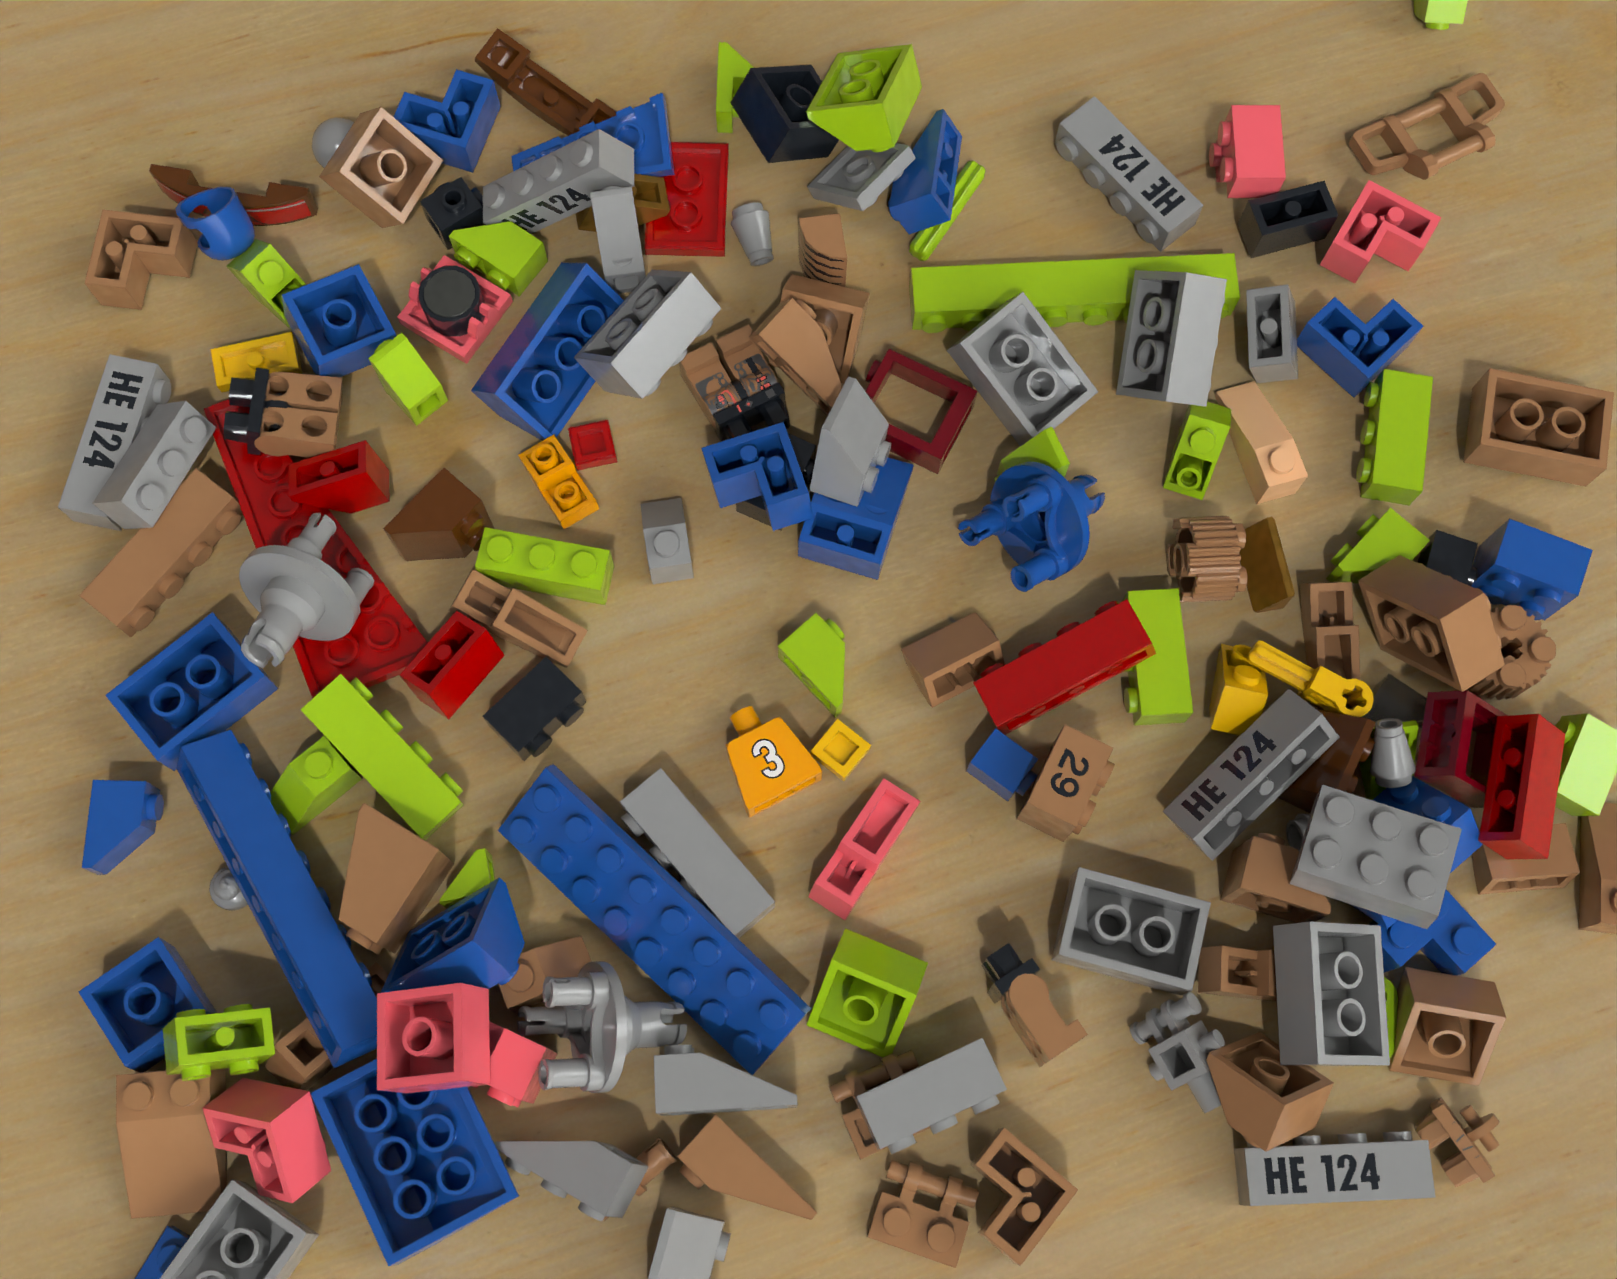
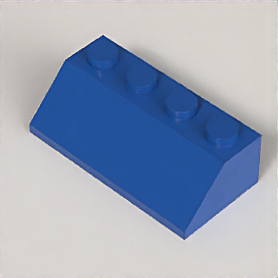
M561 263L471 391L497 415L541 441L553 434L557 438L595 383V380L576 361L574 356L624 300L587 263Z

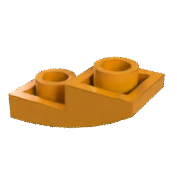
M554 434L518 454L522 464L563 529L600 509L596 499L577 473L573 462Z

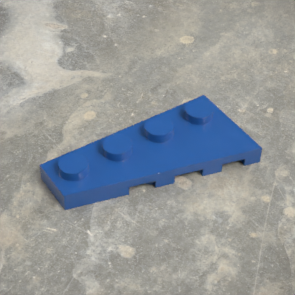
M663 93L650 97V101L635 108L631 106L617 111L616 116L595 124L593 121L579 127L580 131L562 139L558 136L511 156L513 171L600 129L634 148V174L655 177L675 175L666 99Z

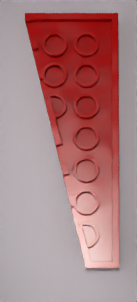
M229 399L204 408L207 420L216 427L213 436L255 548L268 545L287 546L290 540L300 535L313 513H321V518L317 525H319L323 516L327 515L335 522L337 527L336 532L330 537L321 551V560L339 573L344 580L352 568L363 569L374 579V585L360 604L361 612L348 634L330 641L312 640L300 636L295 641L293 648L312 699L340 674L349 683L356 677L366 688L400 675L428 643L329 509L293 502L288 497L289 464L294 463L289 455L272 456L261 452V455L248 454L247 443L224 439L223 428L226 411L249 414L250 407L229 405Z

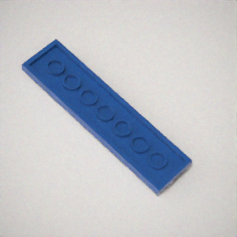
M554 764L545 767L498 829L520 853L675 1002L682 1004L685 1009L684 1011L751 1075L765 1063L812 1009Z

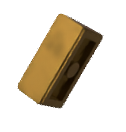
M1267 517L1245 529V547L1240 549L1239 552L1241 556L1240 564L1245 567L1247 572V590L1251 605L1256 613L1282 609L1295 595L1275 519Z

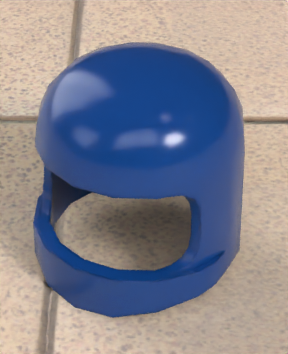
M216 187L204 190L182 200L175 208L183 226L202 232L197 242L198 247L211 259L224 261L236 258L244 253L253 243L255 237L253 223L235 190L231 187ZM199 205L206 206L211 212V215L204 218L194 219L188 217Z

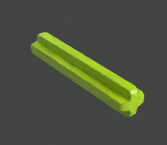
M975 161L966 163L956 178L951 220L919 231L910 244L909 252L913 257L920 261L928 260L984 179L986 170L982 165Z

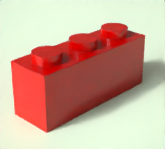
M1539 713L1497 716L1478 841L1505 859H1548L1565 733Z

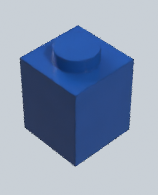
M995 728L969 763L966 772L1003 799L1009 801L1015 792L1023 796L1038 775L1031 770L1038 758Z

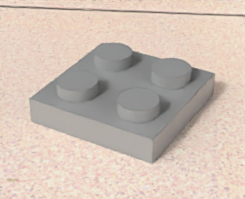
M896 143L894 147L883 152H872L871 150L855 151L847 146L807 188L814 199L864 211L877 201L878 196L893 181L903 175L904 170L916 158L909 145Z

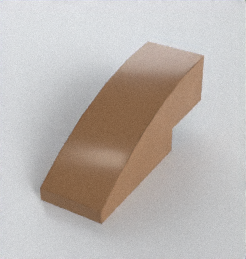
M474 569L469 573L448 610L452 613H455L457 610L486 628L491 634L537 656L547 657L551 662L565 668L569 666L588 631L514 588L509 590Z
M1352 582L1300 583L1307 665L1313 669L1323 666L1345 679L1360 680L1359 625H1353ZM1346 694L1342 695V696L1345 697L1346 699H1348V697H1349V696L1346 695ZM1348 703L1345 706L1348 709L1352 708ZM1315 706L1316 710H1322L1321 708Z
M1223 945L1201 947L1198 964V993L1277 1001L1274 950L1255 951Z

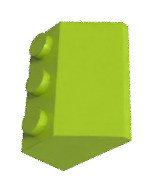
M912 44L838 53L806 111L808 119L855 151L871 150L872 152H883L894 147L922 89Z

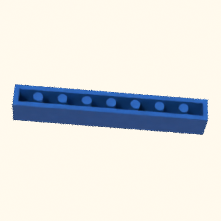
M232 730L183 745L180 748L176 769L333 1067L336 1068L377 1049V998L371 988L372 980L370 973L364 963H357L350 950L351 941L346 936L347 930L342 924L337 925L330 913L331 905L327 893L322 887H316L310 876V864L305 853L302 850H296L290 839L291 831L286 818L282 814L277 815L271 804V793L267 783L263 778L258 779L251 767V755L247 746L244 743H238Z

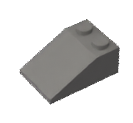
M692 1045L664 1046V1055H654L655 1108L658 1115L670 1116L797 1108L798 1106L796 1094L701 1052L694 1053Z
M232 1179L160 1279H288L319 1234L268 1197L260 1196L258 1191L247 1182Z

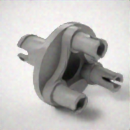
M313 513L300 535L290 540L287 546L268 545L257 548L248 555L240 568L239 580L242 590L250 603L260 612L249 628L248 634L244 636L241 644L243 655L256 666L264 668L273 656L272 665L277 667L285 659V655L299 636L319 641H330L344 637L355 624L361 612L360 604L374 585L373 577L363 569L352 568L344 580L339 573L321 560V551L337 529L335 522L327 515H324L319 525H317L321 518V513Z
M605 961L588 962L583 966L578 977H546L542 991L546 1007L521 1006L518 1017H525V1021H517L518 1031L521 1036L558 1034L560 1038L570 1040L573 1059H542L543 1061L540 1062L538 1078L540 1087L543 1090L580 1087L583 1092H609L617 1084L623 1070L625 1057L635 1048L678 1045L684 1041L687 1033V1024H664L673 1023V1015L684 1012L685 1009L682 1004L674 1001L667 1003L660 1001H631L624 996L621 981L615 969Z

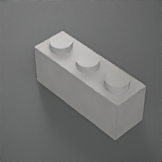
M187 401L158 404L92 504L123 529L153 528L216 427Z
M981 1038L855 1097V1100L877 1150L888 1146L890 1153L894 1154L917 1143L913 1134L930 1126L934 1135L957 1124L956 1113L972 1107L976 1115L998 1105L1000 1102L997 1094L1007 1090L984 1039Z

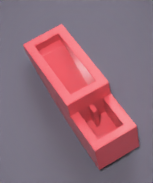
M883 778L841 840L836 852L815 881L808 897L838 917L846 920L921 801Z

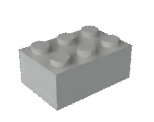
M652 269L574 358L605 392L643 399L659 387L661 383L660 378L670 367L675 366L684 359L687 354L686 348L693 340L711 328L713 318L721 310V307L691 272Z
M1135 270L1116 395L1207 406L1215 350L1218 346L1221 313L1225 303L1227 279L1188 272Z
M1024 292L1007 300L947 349V352L1019 446L1025 444L1044 429L1050 427L1055 429L1099 392Z
M1322 785L1314 800L1289 884L1428 929L1439 916L1462 829Z
M1078 867L1070 877L1051 960L1182 996L1193 989L1211 902Z
M1301 922L1273 926L1280 1065H1390L1381 926L1327 922Z

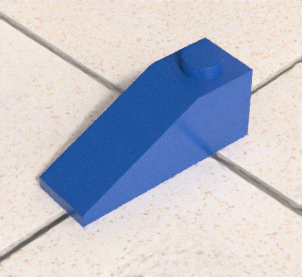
M944 109L936 111L912 149L916 159L904 170L903 175L899 179L893 181L891 198L888 201L889 211L893 219L899 221L909 235L951 220L962 135Z

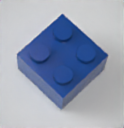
M359 264L282 294L284 316L315 375L342 377L369 366L371 362L368 358L374 354L376 348L385 340L396 337L390 321Z
M1509 518L1478 547L1472 565L1477 568V573L1471 587L1483 591L1488 597L1490 604L1521 606L1527 611L1528 617L1534 615V620L1542 619L1545 621L1579 596L1593 550Z
M160 937L78 991L124 1066L139 1073L146 1072L165 1058L163 1028L176 1018L177 1013L193 1009H205L206 1014L217 1013L176 948Z

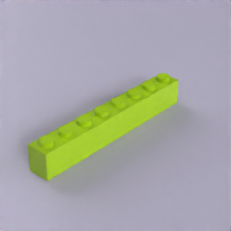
M1235 253L911 268L909 295L912 330L937 333L946 328H963L970 331L1007 300L1022 292L1025 293L1049 327H1060L1066 323L1084 322L1086 325L1091 326L1118 320H1124L1127 323L1135 270L1188 272L1227 279L1225 303L1221 313L1222 319L1232 314L1240 299Z

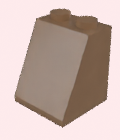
M365 803L361 805L357 814L338 920L350 927L346 936L368 950L370 949L379 955L381 950L385 948L395 954L454 863L438 848Z

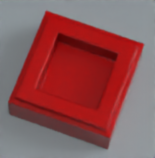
M608 420L568 428L577 471L617 463Z

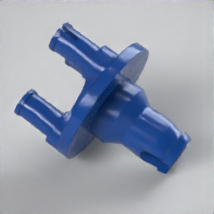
M1037 462L1019 463L1005 470L997 478L991 492L990 503L983 507L981 513L959 524V530L970 527L960 532L959 536L968 546H975L992 535L998 536L1007 553L1019 564L1011 570L1012 583L1018 590L1027 592L1045 580L1057 579L1080 564L1086 555L1089 545L1088 516L1096 513L1102 507L1105 493L1101 492L1088 498L1085 489L1097 482V479L1091 475L1075 476L1072 480L1067 481L1060 473L1047 465Z

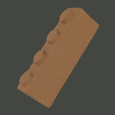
M195 468L178 487L153 528H140L79 596L129 637H132L137 631L145 629L151 623L155 611L166 599L172 598L180 591L188 574L195 567L201 566L208 560L216 543L224 535L230 534L237 528L243 515L239 503L228 492Z

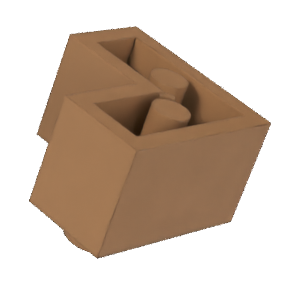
M102 209L84 284L102 306L142 310L150 274L190 278L198 241L191 230L183 226L179 218Z
M1000 1128L971 1163L974 1169L1006 1195L978 1233L1014 1264L1021 1266L1078 1189L1006 1128Z

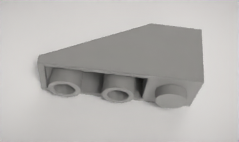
M608 186L601 191L590 192L605 282L617 294L632 292L646 277L632 186L624 188Z
M496 1141L495 1143L498 1151L507 1156L504 1163L508 1167L524 1175H529L531 1171L543 1178L541 1186L544 1189L562 1198H566L567 1194L581 1201L578 1206L580 1211L599 1221H603L605 1216L623 1218L649 1167L616 1146L597 1141Z

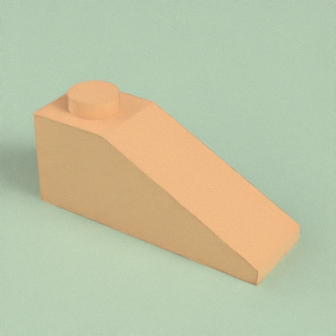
M1255 381L1216 391L1215 398L1218 405L1231 409L1229 434L1256 504L1295 494L1308 477L1293 437Z

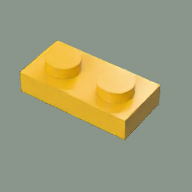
M292 332L210 349L216 385L221 393L229 391L231 377L255 379L256 368L269 369V374L273 372L302 374L297 342Z

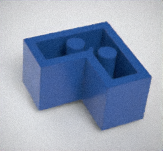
M456 69L442 103L404 92L394 118L443 159L442 164L473 173L501 105L494 80Z
M1334 297L1307 322L1297 338V347L1355 398L1369 382H1372L1383 369L1388 367L1408 348L1424 326L1394 299L1365 324Z
M784 422L701 448L720 508L761 496L773 531L814 518L809 492Z
M1445 890L1439 916L1428 929L1399 920L1388 929L1374 920L1369 924L1381 926L1384 973L1400 968L1421 950L1441 973L1457 976L1466 973L1496 945L1490 936L1447 890Z

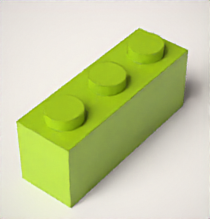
M1383 369L1374 383L1369 382L1367 385L1364 406L1369 407L1368 420H1365L1360 434V443L1365 445L1364 458L1360 459L1356 473V481L1362 483L1360 498L1410 506L1423 492L1433 385L1432 376Z
M485 527L475 569L504 587L606 605L614 563L610 550Z
M1179 588L1127 591L1122 601L1128 599L1153 643L1156 654L1123 671H1128L1130 686L1126 687L1124 692L1126 712L1133 713L1134 726L1185 723L1193 714V704Z

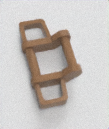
M1478 73L1451 88H1445L1435 93L1434 98L1397 116L1390 114L1374 124L1355 131L1349 141V146L1370 175H1377L1402 167L1406 172L1426 180L1436 175L1440 168L1475 151L1482 153L1494 147L1495 135L1486 124L1500 114L1505 106V102L1487 75ZM1470 90L1478 91L1489 107L1488 111L1473 120L1458 98ZM1440 113L1459 142L1434 154L1418 149L1406 128ZM1380 134L1394 156L1378 160L1372 155L1364 141Z

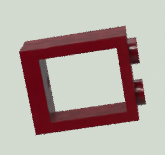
M888 349L882 361L876 359L873 362L866 377V382L870 384L865 392L874 404L891 374L952 403L931 444L891 424L888 426L885 441L892 443L890 452L933 473L939 474L974 408L978 391Z
M1468 690L1463 692H1428L1415 776L1472 808H1483L1497 716L1508 715ZM1473 730L1477 733L1471 776L1468 777L1465 773Z

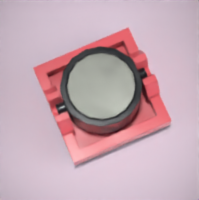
M444 255L433 270L426 267L422 268L420 271L421 282L419 284L414 281L410 284V301L397 318L402 326L467 364L512 304L513 300L508 292Z

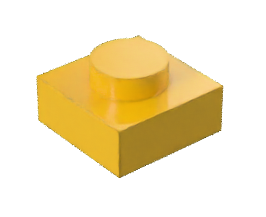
M837 719L810 751V754L838 778L845 781L869 752L871 744Z

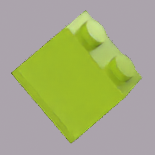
M845 928L806 1025L880 1057L893 1053L917 996L928 962Z

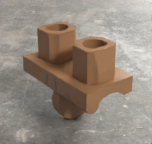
M1442 1097L1430 1103L1432 1111L1426 1114L1414 1128L1422 1140H1428L1429 1150L1449 1137L1459 1148L1460 1151L1440 1163L1454 1186H1461L1478 1177L1485 1183L1495 1177L1491 1165L1473 1142L1479 1139L1488 1152L1500 1145L1490 1132L1500 1122L1495 1114L1491 1113L1480 1118L1472 1105H1469L1460 1111V1114L1469 1125L1464 1129Z

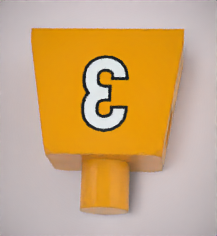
M752 706L742 708L730 716V720L739 737L726 744V751L749 818L822 780V769L781 717L774 718L762 725Z

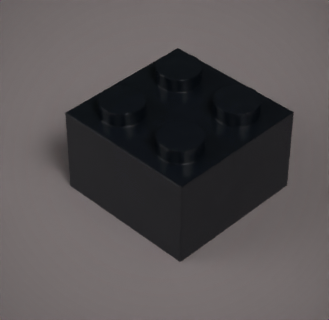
M812 65L750 68L730 102L768 163L829 157L839 139L808 119L806 111L822 84V80Z

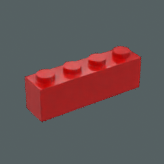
M1128 599L1120 603L1118 601H1111L1104 604L1095 611V617L1082 624L1072 622L1062 627L1056 633V638L1043 645L1040 642L1033 643L1019 652V658L1006 665L1003 663L994 664L980 674L981 678L973 682L1000 732L1006 735L1156 654L1153 643Z

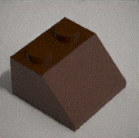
M443 468L383 529L404 560L417 561L466 558L472 550H479L484 528L494 529V526L482 500L446 468Z

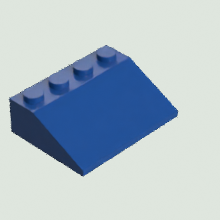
M377 1059L310 1093L388 1267L401 1264L519 1197L517 1189L468 1087L415 1093L377 1090Z

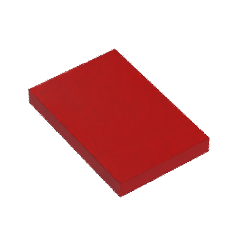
M671 142L675 175L663 176L670 211L666 216L646 223L645 255L725 257L729 143Z

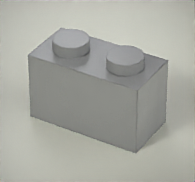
M1289 285L1246 290L1249 369L1257 383L1298 379L1296 307Z

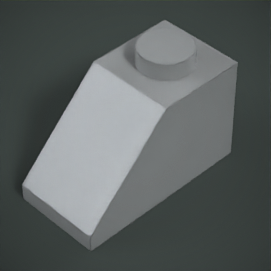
M682 498L640 504L652 584L694 578Z

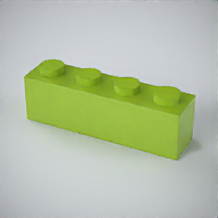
M340 674L300 710L420 838L426 841L464 806L458 798L463 790L446 772L439 778L427 766L434 759L416 740L409 746L398 735L404 727L387 709L380 714L376 712L368 703L374 696L356 677L349 683Z

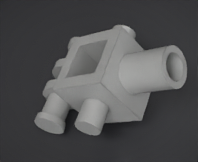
M1188 992L1183 995L1182 999L1176 1002L1167 1000L1162 1003L1160 1010L1153 1008L1148 1011L1146 1019L1130 1025V1033L1133 1039L1141 1045L1146 1043L1148 1038L1155 1037L1158 1044L1148 1049L1155 1061L1149 1065L1152 1077L1157 1081L1164 1078L1171 1091L1187 1083L1204 1113H1207L1220 1106L1221 1102L1206 1059L1209 1052L1223 1047L1225 1041L1218 1030L1214 1029L1208 1032L1202 1020L1190 1025L1186 1017L1199 1014L1202 1008L1198 998L1193 993Z

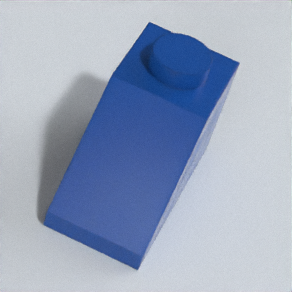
M93 780L82 861L83 869L97 875H107L155 833L156 821L162 818L164 810V800L160 794V789L147 781Z

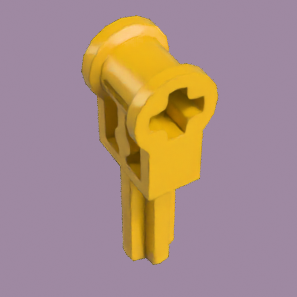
M1257 641L1249 651L1247 661L1250 664L1298 689L1297 695L1321 708L1322 711L1362 717L1373 706V692L1361 680L1345 679L1323 666L1313 669L1264 641ZM1346 694V695H1348L1349 697H1348V699H1346V698L1343 697L1342 695ZM1348 703L1352 708L1348 709L1345 706Z

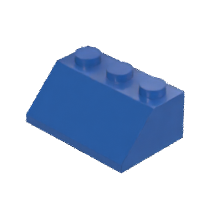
M499 877L409 931L380 993L455 983H465L489 989L496 984L504 985L509 982L519 969L518 960L525 942L506 883Z

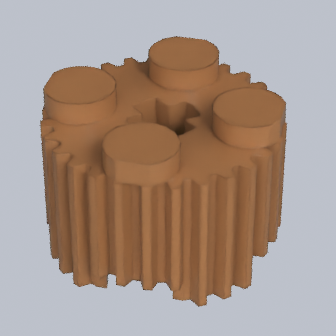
M1227 515L1173 519L1172 528L1178 529V533H1176L1177 541H1175V544H1168L1166 561L1168 563L1167 571L1169 576H1176V579H1178L1180 603L1227 601L1235 597V592H1244L1247 586V572L1245 567L1240 565L1241 556L1239 555L1240 549H1243L1246 543V532L1243 524L1232 523V519Z
M1507 605L1501 610L1499 607H1496L1490 611L1494 629L1501 638L1502 645L1500 649L1505 666L1468 688L1469 692L1479 693V696L1487 694L1488 699H1492L1495 696L1497 700H1501L1504 697L1506 699L1517 697L1540 682L1541 678L1547 675L1546 670L1551 668L1549 662L1556 656V644L1551 637H1546L1545 634L1548 630L1541 629L1542 622H1535L1534 615L1528 617L1527 611L1521 606Z

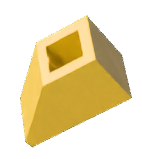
M1221 644L1209 705L1210 726L1213 730L1240 735L1262 715L1268 697L1266 673L1247 661L1252 647L1241 644L1235 646Z

